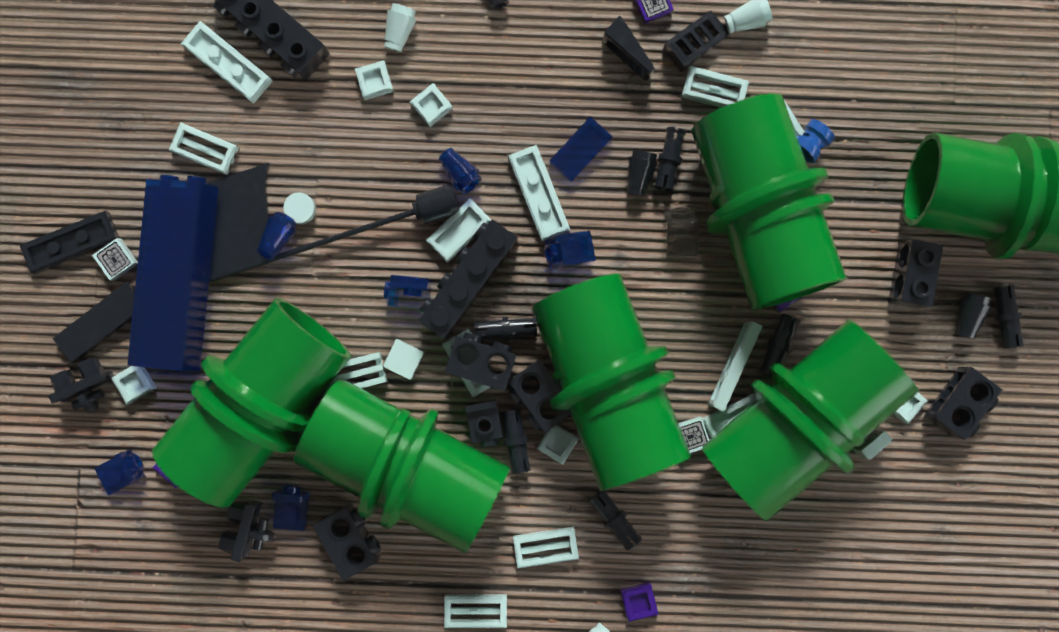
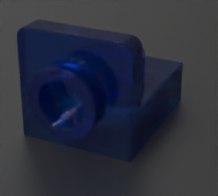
M590 231L559 234L545 240L544 255L547 262H549L550 270L596 261Z
M391 275L390 281L385 282L384 299L388 300V306L398 307L400 289H404L403 295L422 297V291L430 292L431 279Z
M132 449L120 452L114 458L94 468L108 496L146 477L143 472V462L137 454L133 453Z
M282 485V489L273 492L272 500H275L273 528L304 531L307 525L310 492L301 491V486Z

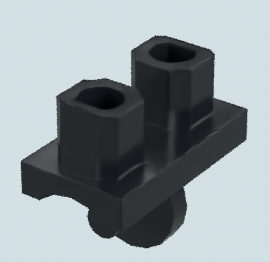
M88 358L77 364L83 378L75 382L70 370H64L50 376L54 393L48 395L51 404L59 401L65 403L78 397L77 400L71 403L73 409L78 410L83 407L85 411L92 413L99 408L98 400L105 397L102 389L94 392L92 390L112 381L111 378L114 377L113 371H104L97 358Z
M256 500L249 503L234 502L228 507L226 520L239 523L240 527L238 533L224 531L220 537L218 549L232 554L231 560L241 562L243 557H248L253 539L252 549L261 551L264 541H273L275 533L267 530L269 519L260 518L257 527L263 502Z

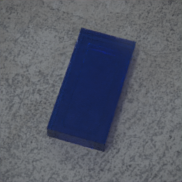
M590 116L549 160V163L572 183L612 140L613 136Z

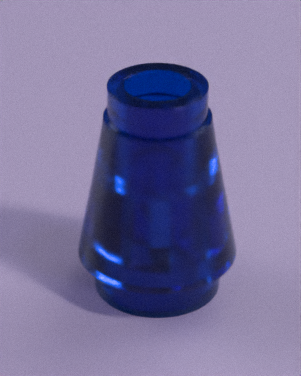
M453 148L445 150L439 156V161L442 163L455 190H460L463 194H467L480 184L482 178L479 175V169L455 152Z
M275 212L273 216L268 217L257 252L261 256L273 260L296 234L295 228L297 223L295 220L281 212Z

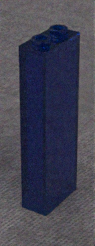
M160 175V180L146 179L127 366L175 371H200L218 187L207 184L206 178L187 176V181H179L177 176Z

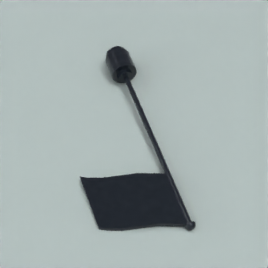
M268 162L199 186L197 194L196 216L199 259L197 278L192 280V287L200 290L202 285L413 215L416 216L417 220L423 219L425 224L454 215L453 212L460 210L452 186L448 188L441 186L417 194V201L412 203L413 209L267 257L270 221L266 186L270 163Z

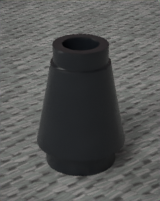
M633 149L632 156H628L627 193L645 196L658 165V162H656L657 154Z
M965 292L964 298H960L956 334L975 339L976 334L979 332L992 306H989L991 298Z

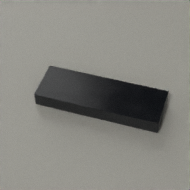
M103 211L21 244L20 248L30 273L38 274L102 248L120 237L110 212Z
M125 282L52 339L71 363H76L149 306L130 282Z

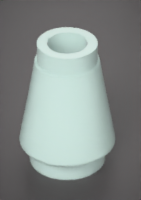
M750 0L724 16L729 33L766 27V23L773 20L767 0Z
M392 3L391 10H387L385 48L402 52V48L417 21L414 18L416 13L414 9Z

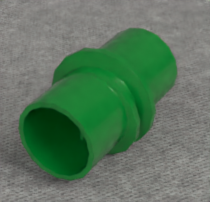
M770 93L743 99L710 113L694 124L691 132L712 191L709 199L713 209H717L716 212L709 216L705 224L708 232L711 234L727 236L751 309L759 310L786 303L847 280L823 210L835 202L833 195L830 193L817 194L815 189L828 179L829 176L825 168L808 169L782 95Z
M935 132L927 135L918 146L907 173L902 207L905 222L910 227L984 240L986 252L993 259L1003 260L1011 258L1019 249L1059 255V143L1047 137L1037 136L1032 138L1016 132L1002 137L996 144Z
M621 274L603 275L556 292L532 306L534 317L555 370L552 375L555 384H560L562 389L559 394L550 400V405L553 411H570L600 491L646 477L692 457L665 390V387L676 377L673 370H658L656 366L661 359L669 354L666 346H648Z
M276 297L225 360L212 355L207 356L203 360L201 366L210 379L208 382L203 380L195 381L190 387L195 398L152 449L154 461L174 484L191 496L206 504L220 508L229 507L274 451L281 453L296 451L302 437L301 431H305L313 416L309 408L349 361L351 354L332 333L315 319L291 303Z
M847 319L793 368L788 369L775 362L768 367L774 384L769 386L759 380H755L751 384V388L756 400L702 446V450L719 473L765 521L770 520L830 467L835 466L848 474L856 469L849 451L865 442L864 438L918 393V388L898 363L852 320Z
M343 378L338 379L320 402L300 439L294 455L295 464L359 497L358 515L367 519L380 508L382 509L381 527L389 530L398 521L402 520L466 554L473 543L510 470L509 466L437 429L436 424L439 411L431 408L418 419L411 415L410 411L404 408L401 410Z

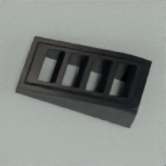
M710 10L664 44L663 50L680 72H683L729 36L730 33ZM709 21L718 32V35L714 37L704 24ZM700 29L709 41L704 43L696 33V30ZM691 36L700 48L696 50L687 37ZM682 42L690 52V55L686 56L678 44Z
M618 16L604 32L602 42L643 80L648 81L655 67L624 19Z

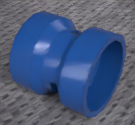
M816 119L810 120L805 126L803 135L797 136L805 161L812 164L815 163L821 156V150L829 147L835 140V135L831 129Z

